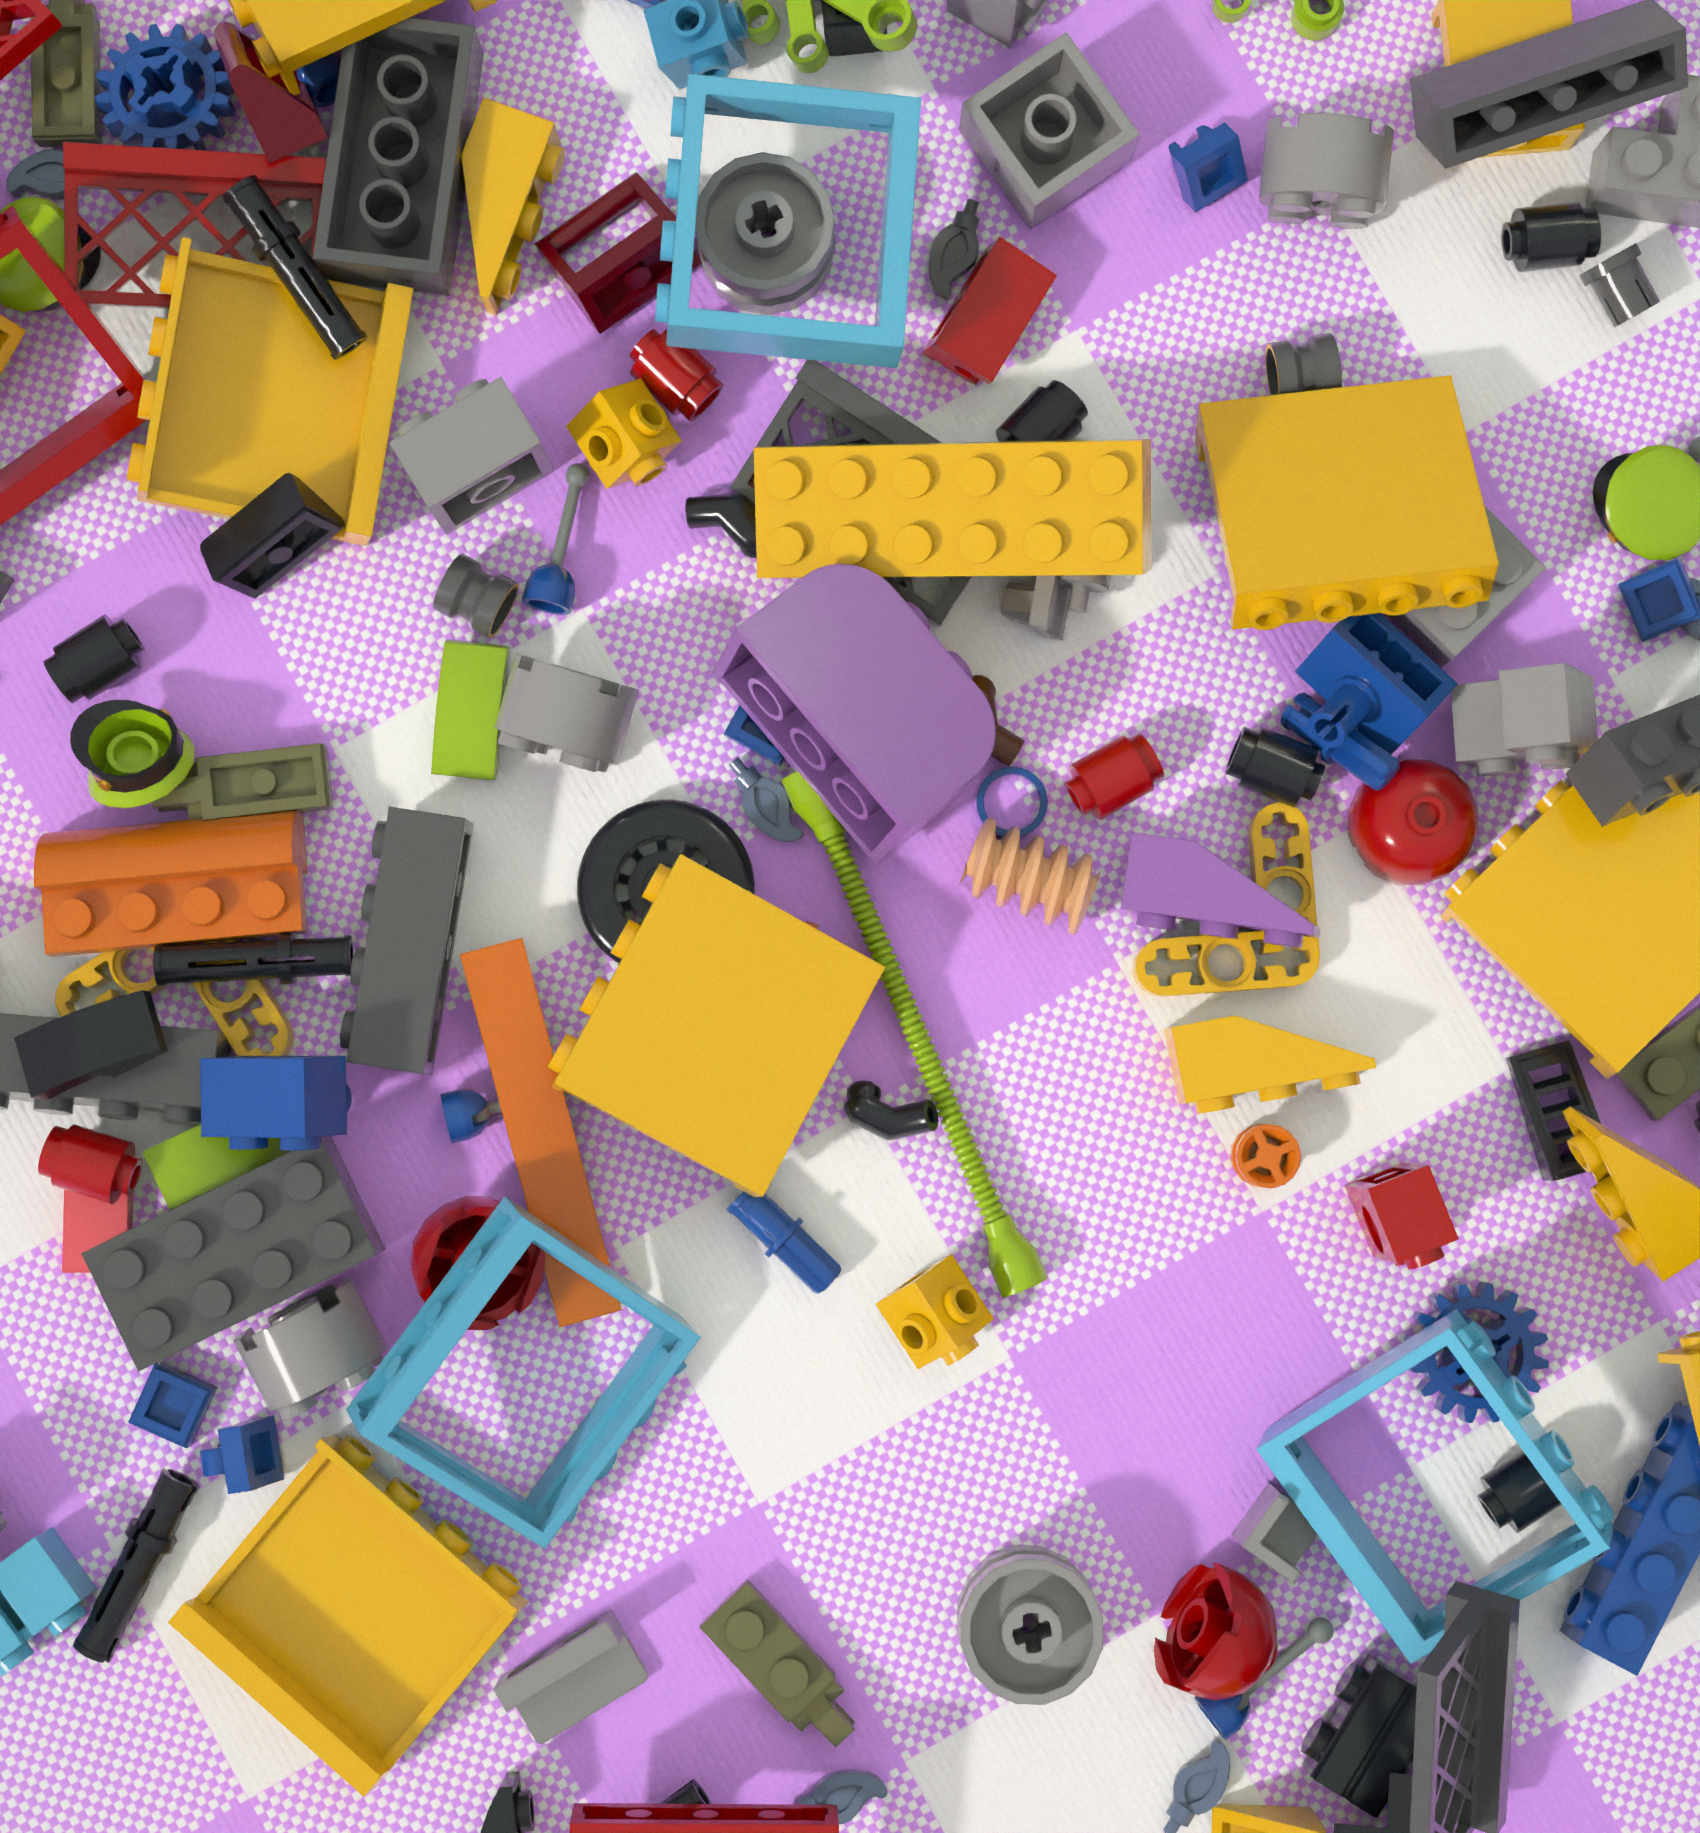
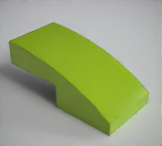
M446 639L444 642L436 704L431 774L495 780L497 777L500 750L498 740L501 731L494 727L507 685L509 646Z
M197 1125L142 1153L169 1210L293 1150H280V1138H268L269 1148L229 1149L228 1137H201V1125Z

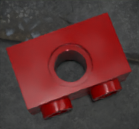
M1403 1162L1344 1185L1372 1256L1375 1258L1393 1262L1395 1266L1406 1264L1408 1270L1415 1269L1443 1258L1445 1254L1442 1246L1459 1240L1429 1165Z

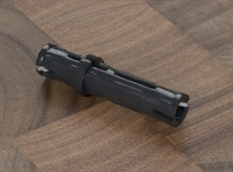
M248 176L229 188L223 194L222 200L225 204L229 205L255 244L252 247V251L259 261H268L295 300L299 309L304 313L332 353L333 359L338 360L364 343L368 336L359 328L328 280L325 279L298 240L301 231L294 221H285L260 185L257 176Z
M279 933L277 940L217 942L173 946L161 944L154 947V977L156 984L161 986L169 983L228 982L279 978L282 985L295 984L298 977L350 976L354 945L351 935L337 938L295 939L293 933ZM300 956H314V957H315V959H306V960H297V959H295V960H284V961H263V959H262V958H290V957H300ZM239 959L247 961L246 963L195 964V962Z
M163 1468L152 1490L153 1492L139 1517L132 1518L124 1533L128 1539L97 1597L85 1625H83L73 1643L74 1649L83 1656L101 1663L105 1661L107 1663L111 1662L121 1637L131 1621L158 1564H160L164 1554L172 1553L178 1541L174 1534L180 1525L187 1507L200 1487L194 1479L173 1469L167 1470Z

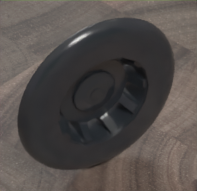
M660 799L639 803L619 812L597 831L588 844L579 866L577 900L587 931L606 955L617 963L621 961L620 958L611 954V951L628 922L625 913L635 910L643 921L652 902L641 897L660 863L672 868L680 854L691 859L695 851H699L708 860V863L704 866L705 868L755 895L754 873L747 850L735 831L724 820L708 809L693 803ZM674 840L685 843L683 851L681 853L669 851L668 841ZM656 841L657 852L643 856L639 849ZM632 857L637 865L631 875L621 873L626 861ZM619 884L628 886L629 899L626 901H618L617 886Z

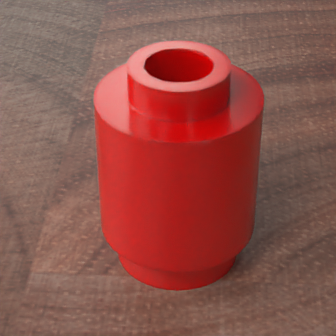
M652 329L640 339L630 353L629 357L635 361L630 375L635 380L641 378L652 396L674 416L681 413L689 422H692L714 402L722 391L724 384L715 377L717 369L696 349L666 346L667 330L660 334L656 329Z
M1141 733L1129 739L1122 735L1070 764L1069 769L1072 778L1065 782V787L1074 805L1082 815L1092 811L1099 820H1102L1153 791V783L1164 777V771L1155 751Z
M76 1124L71 1125L68 1129L55 1126L50 1131L43 1145L38 1163L39 1175L51 1178L52 1186L114 1204L121 1194L130 1196L134 1191L141 1174L143 1160L135 1157L136 1148L134 1142Z

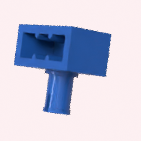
M1381 613L1350 616L1339 621L1294 671L1327 701L1308 720V730L1313 739L1325 726L1329 725L1331 731L1319 744L1327 748H1337L1345 742L1347 736L1359 724L1358 730L1365 737L1391 755L1458 685L1453 678Z
M230 1056L200 1058L201 1137H228L229 1149L235 1150L269 1148L268 1138H280V1150L320 1149V1137L347 1134V1112L351 1107L352 1095L346 1083V1056Z

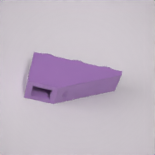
M1131 832L1120 909L1131 913H1138L1136 925L1174 930L1176 919L1201 922L1199 934L1238 939L1239 927L1265 931L1263 943L1302 948L1304 936L1320 938L1321 929L1197 841Z

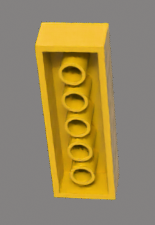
M1151 439L788 445L754 448L757 578H802L815 569L833 564L860 566L881 577L1143 575L1152 570Z

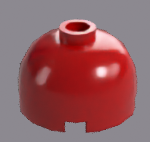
M1401 759L1399 760L1400 768L1397 774L1380 791L1372 789L1364 782L1357 788L1348 808V837L1352 847L1356 848L1359 857L1366 863L1365 866L1373 875L1395 885L1421 886L1449 875L1467 858L1478 834V807L1470 787L1453 769L1432 760Z
M464 1196L443 1204L424 1220L413 1240L410 1261L418 1294L424 1302L428 1300L500 1201L488 1196ZM533 1243L530 1244L467 1330H489L500 1326L497 1322L498 1320L508 1317L515 1310L520 1314L531 1304L543 1282L546 1258L541 1248Z
M1213 1562V1568L1203 1564L1192 1567L1175 1585L1165 1602L1160 1616L1166 1620L1173 1619L1167 1630L1166 1642L1155 1637L1154 1658L1156 1671L1164 1684L1188 1694L1216 1701L1233 1698L1250 1689L1274 1664L1278 1645L1274 1608L1259 1586L1242 1573Z

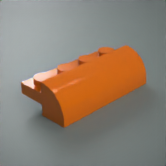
M293 810L211 820L187 819L43 833L37 842L35 850L34 887L41 890L45 954L51 957L154 948L155 945L161 944L173 946L278 936L279 933H307L303 874H308L304 813Z

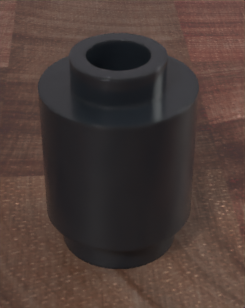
M1579 202L1516 208L1512 213L1511 221L1505 222L1501 231V246L1504 258L1507 261L1513 260L1519 272L1580 266L1585 258L1596 257L1601 245V226L1596 209L1593 206L1582 207Z
M1052 380L1046 387H1036L996 429L995 433L999 442L1074 440L1083 429L1081 422L1088 416V410L1073 390L1060 381Z
M104 614L53 647L55 654L44 660L43 664L61 693L71 703H75L84 696L88 700L93 699L140 669L142 666L137 654L144 651L145 648L135 631L124 618L114 623Z
M1244 726L1232 749L1225 774L1237 778V785L1295 807L1301 797L1312 800L1323 776L1325 765L1316 762L1318 748L1262 726L1258 732Z
M1523 1450L1480 1477L1485 1491L1478 1494L1477 1498L1489 1518L1499 1529L1509 1524L1515 1532L1519 1533L1562 1505Z

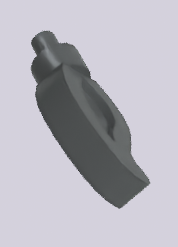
M967 199L964 210L956 212L953 223L942 229L932 244L929 260L930 282L937 296L944 300L951 298L952 282L970 271L978 259L979 244L976 230L980 219L975 214L979 202L973 199Z

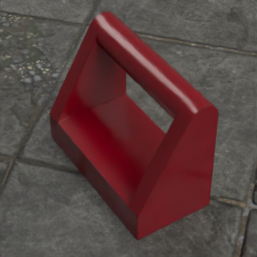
M230 22L218 24L214 29L213 35L229 81L269 164L327 139L328 136L304 82L297 79V70H294L293 73L300 94L294 96L288 91L280 74L271 78L267 76L252 45V41L255 40Z
M635 172L534 243V245L587 320L601 334L657 295L658 283L671 284L673 262L660 260L663 220L676 222V216L640 175ZM639 201L652 219L575 273L561 256ZM695 249L693 250L692 269L701 263Z

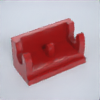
M1002 237L997 238L982 253L922 351V354L931 360L934 359L974 385H977L979 380L990 384L998 374L1057 275Z

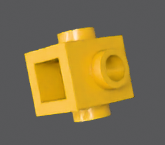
M641 378L599 391L566 425V428L606 489L632 481L636 487L652 481L667 468L664 458L682 442L667 419L665 411L656 402Z
M952 1254L915 1274L876 1303L877 1308L917 1369L940 1357L947 1366L962 1359L979 1346L974 1335L994 1320Z

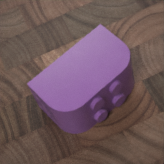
M849 564L827 565L815 569L802 577L735 629L712 670L717 679L791 766L814 789L825 806L876 866L934 820L954 801L986 765L995 744L996 726L991 706L983 692L972 680V673L967 663L957 653L945 649L930 631L929 621L918 606L912 602H905L885 579L860 566Z

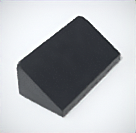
M288 472L204 539L200 544V551L213 581L255 599L346 525L343 518L300 478Z

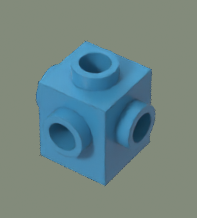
M667 0L643 10L658 67L679 90L687 87L688 73L727 77L732 69L748 64L742 40L749 38V28L744 13L736 0L730 3L728 0Z

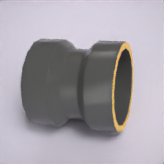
M1327 333L1311 336L1306 344L1293 345L1287 340L1267 344L1265 365L1270 395L1342 387L1341 361L1333 334Z
M462 553L454 559L442 578L434 597L433 609L449 618L457 616L470 621L474 631L491 639L500 630L508 617L519 591V583L503 574L496 576L487 574L482 571L481 564L478 561Z

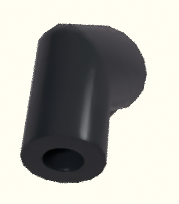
M735 493L696 496L686 499L685 513L690 529L722 527L736 545L740 547L741 552L745 556L757 558L755 504L747 496Z
M857 1081L847 1089L846 1097L848 1101L844 1103L843 1108L849 1121L882 1139H900L935 1131L938 1127V1113L934 1103L929 1099L892 1107L880 1101L881 1089L871 1081Z

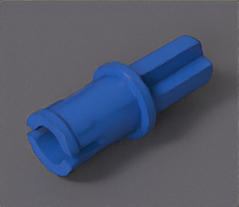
M1306 692L1300 693L1293 698L1294 703L1301 707L1299 711L1289 704L1285 708L1280 720L1281 725L1287 730L1293 731L1313 747L1318 748L1321 752V760L1326 764H1339L1377 791L1383 789L1397 774L1400 768L1399 761L1359 733V724L1347 736L1345 742L1337 748H1327L1319 744L1331 731L1329 725L1325 726L1313 739L1308 730V720L1322 706L1314 701Z
M743 1191L726 1209L730 1214L737 1217L768 1248L764 1253L768 1258L774 1254L813 1293L820 1294L825 1291L839 1276L842 1270L840 1265L800 1227L804 1221L800 1217L794 1221L766 1193L763 1197L755 1198Z

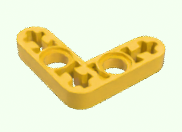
M1277 802L1267 805L1253 816L1248 827L1251 880L1267 890L1268 885L1275 878L1284 877L1294 881L1301 893L1300 903L1295 911L1317 926L1310 833L1306 817L1298 808ZM1273 815L1281 816V822L1284 826H1293L1294 836L1285 840L1283 844L1284 860L1297 856L1299 868L1280 866L1269 871H1264L1263 859L1267 861L1276 859L1274 840L1263 838L1262 828L1272 824ZM1261 930L1238 933V939L1201 935L1154 940L1138 951L1133 960L1132 972L1135 982L1143 991L1152 996L1159 997L1289 988L1303 984L1314 976L1319 967L1320 960L1319 938L1304 936L1302 948L1292 947L1294 951L1304 952L1305 963L1295 966L1293 977L1286 975L1284 966L1271 965L1260 967L1264 980L1256 981L1253 979L1256 957L1250 942H1261L1259 955L1274 954L1282 951L1284 947L1263 943L1265 931ZM1187 946L1198 947L1195 967L1201 985H1190L1192 971L1177 972L1170 975L1168 986H1160L1156 975L1146 974L1145 964L1156 960V950H1165L1169 961H1185L1191 959ZM1217 946H1232L1242 956L1243 969L1240 975L1233 981H1221L1215 978L1209 970L1208 958L1212 950Z
M229 940V941H219V942H239V940ZM133 950L103 952L69 973L59 983L55 992V1005L61 1017L75 1012L74 1003L81 998L77 988L82 984L86 988L96 989L111 981L109 976L103 973V969L109 966L113 980L127 994L145 990L153 995L169 984L158 986L155 977L144 983L134 982L128 976L125 969L126 959ZM245 959L195 962V964L246 963L247 961ZM263 979L246 980V988L243 995L232 1002H224L215 995L213 982L192 983L238 1056H288L294 1045L293 1028ZM109 989L95 999V1004L120 997L119 991ZM258 997L262 1001L263 1007L255 1008L251 1012L260 1025L266 1027L275 1025L278 1031L271 1038L274 1050L269 1054L261 1048L250 1049L248 1042L254 1038L255 1032L246 1018L239 1017L233 1024L229 1017L232 1013L248 1009Z

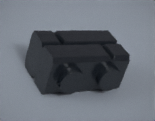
M1369 1653L1361 1666L1356 1662H1352L1343 1672L1335 1688V1696L1340 1701L1328 1721L1322 1718L1317 1719L1303 1740L1301 1752L1307 1756L1302 1766L1309 1776L1378 1819L1388 1802L1390 1773L1404 1774L1413 1760L1417 1683Z

